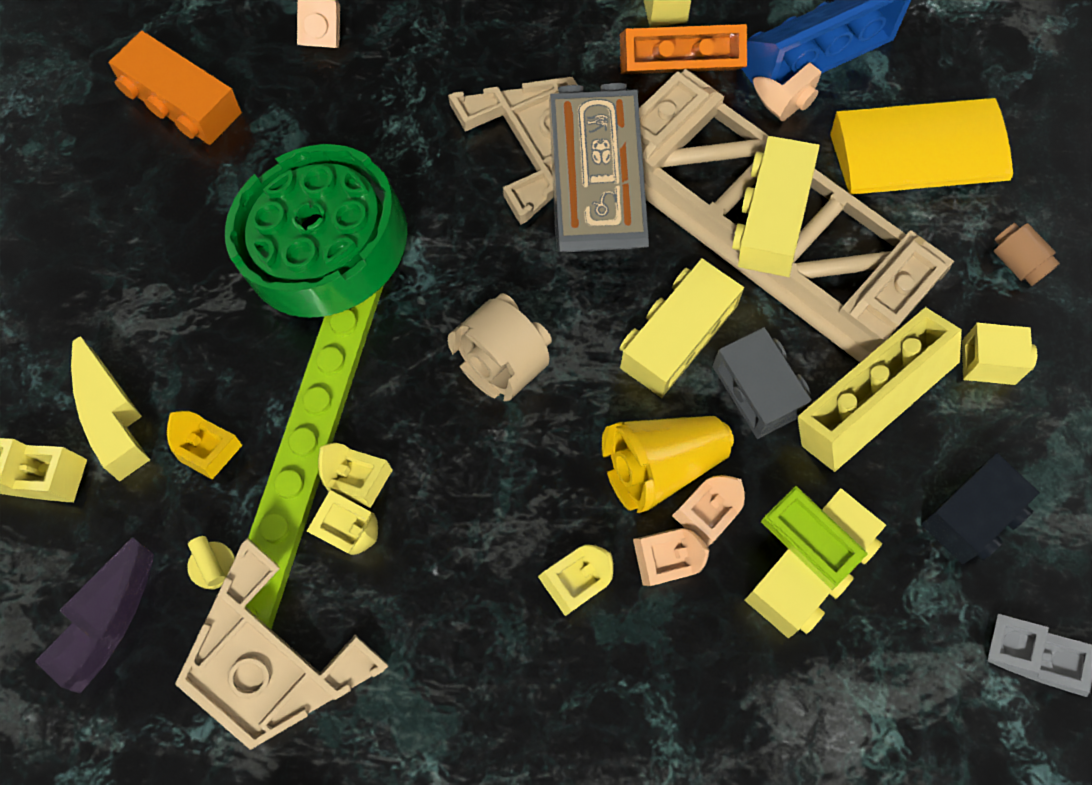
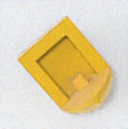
M177 411L169 414L167 440L171 451L181 463L210 479H213L242 447V444L234 434L203 419L196 413Z

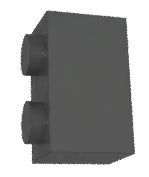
M765 327L719 349L712 366L757 439L798 419V416L812 402L806 381L802 376L794 374L786 361L787 356L782 344L776 338L772 339Z

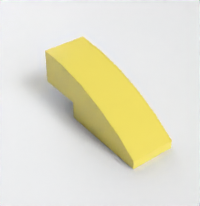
M80 336L72 343L71 359L73 394L79 419L88 442L103 468L117 480L121 481L150 461V458L127 428L142 416L99 356Z
M0 438V494L74 503L87 459L64 447L25 445L15 439Z

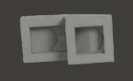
M998 614L988 662L1061 690L1085 697L1089 695L1092 683V644L1048 633L1049 627Z

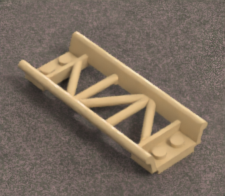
M687 69L682 73L677 71L639 108L646 201L858 362H862L889 339L936 282L942 280L954 261L912 230L906 235L815 169L811 188L829 201L800 231L790 277L738 267L740 251L732 249L737 225L726 218L725 215L745 195L747 187L752 188L756 184L757 178L751 177L753 163L710 205L663 171L662 168L755 156L756 151H765L769 135L725 105L722 94ZM713 117L746 140L683 148ZM842 210L894 247L892 251L794 263ZM875 270L845 305L809 280V278Z

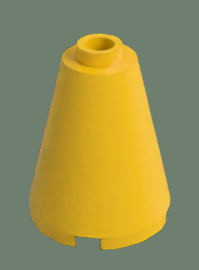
M716 416L617 422L607 426L602 434L603 458L611 455L614 469L607 471V475L617 497L629 511L638 508L637 513H641L651 509L727 459L730 455L734 439L730 427Z

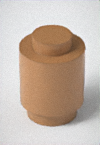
M1013 223L995 238L999 246L993 252L1020 281L1025 279L1031 286L1060 264L1053 256L1056 252L1029 223H1026L1021 228L1016 223Z

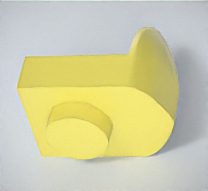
M329 443L321 446L319 450V475L328 491L332 490L352 502L371 508L393 470L387 460L349 449L340 443Z
M329 490L307 532L350 555H355L367 550L377 541L378 522L375 514Z
M587 544L579 547L545 570L538 578L566 616L609 585L613 578L614 570L612 555L609 551L599 546Z

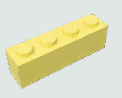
M926 307L922 309L798 416L802 447L831 470L837 471L960 363L962 329Z

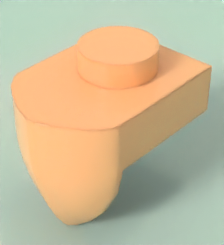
M298 0L297 45L339 48L340 3L338 0Z
M809 62L784 85L766 77H755L753 84L764 106L778 119L785 121L799 108L803 111L812 104L818 95L816 86L822 72Z
M718 475L706 479L672 516L684 528L697 533L706 545L709 546L742 510L745 501L742 480L727 475Z
M686 528L672 529L633 539L642 584L645 586H652L701 572L706 565L710 551L704 540L697 533Z

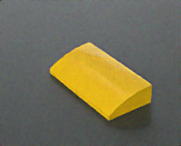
M996 98L836 112L830 136L849 194L1010 181L1013 176L1008 135Z

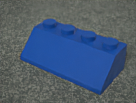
M835 0L833 2H824L811 12L798 18L791 17L776 28L765 33L758 32L747 40V67L741 69L752 84L755 77H766L784 85L809 62L824 73L894 40L911 0Z

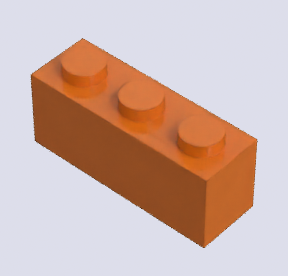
M747 24L625 29L620 33L621 74L683 72L685 69L689 72L737 70L747 67Z
M142 30L108 62L117 77L115 84L126 96L131 99L138 97L145 102L151 112L161 119L167 116L174 121L182 133L191 139L197 136L211 145L242 113L232 88Z

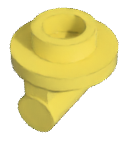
M206 536L194 538L188 543L192 553L187 567L191 580L204 589L222 587L235 560L234 553L222 543L208 542Z

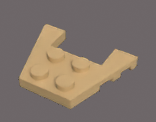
M573 77L522 83L521 89L500 91L498 87L483 89L484 94L464 96L463 92H455L449 95L450 106L465 131L499 116H504L537 170L536 173L503 187L504 198L520 225L527 222L554 197L549 97L550 94L558 93V87L578 85Z
M247 538L237 553L175 685L251 750L304 719L310 712L348 693L351 691V688L371 676L375 677L382 673L388 667V664L355 634L321 672H318L245 605L275 575L280 566Z

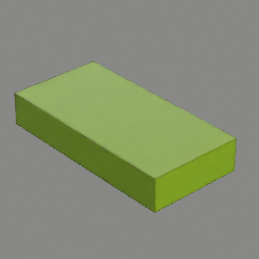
M797 486L761 521L831 590L836 588L868 555L857 542Z

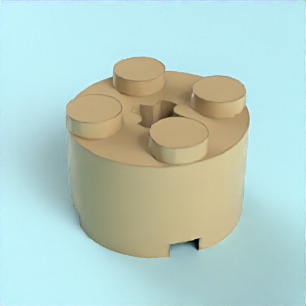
M504 293L496 298L489 299L448 335V345L452 355L459 350L465 360L460 365L465 375L488 396L496 398L500 393L505 395L503 401H510L549 364L547 346L551 343L550 334L541 324L537 322L531 323L519 311L515 301Z

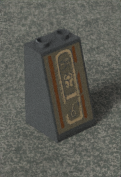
M624 83L601 85V91L584 92L581 85L558 87V93L550 94L549 97L556 253L649 247L638 91L626 90V84Z

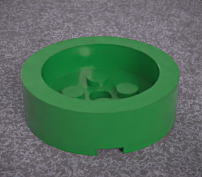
M320 144L306 146L275 158L278 164L259 178L254 174L240 189L230 207L225 225V242L231 260L264 302L288 315L309 318L323 317L343 312L362 303L376 293L392 276L400 263L407 241L406 216L386 175L371 161L369 156L354 148L342 145ZM319 214L322 216L315 223L309 225L307 230L302 226L303 222L307 221L312 215Z

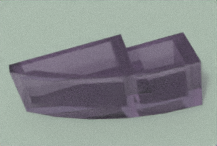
M133 537L60 609L72 624L35 661L62 688L78 693L85 689L103 668L120 643L137 611L148 581L154 553Z

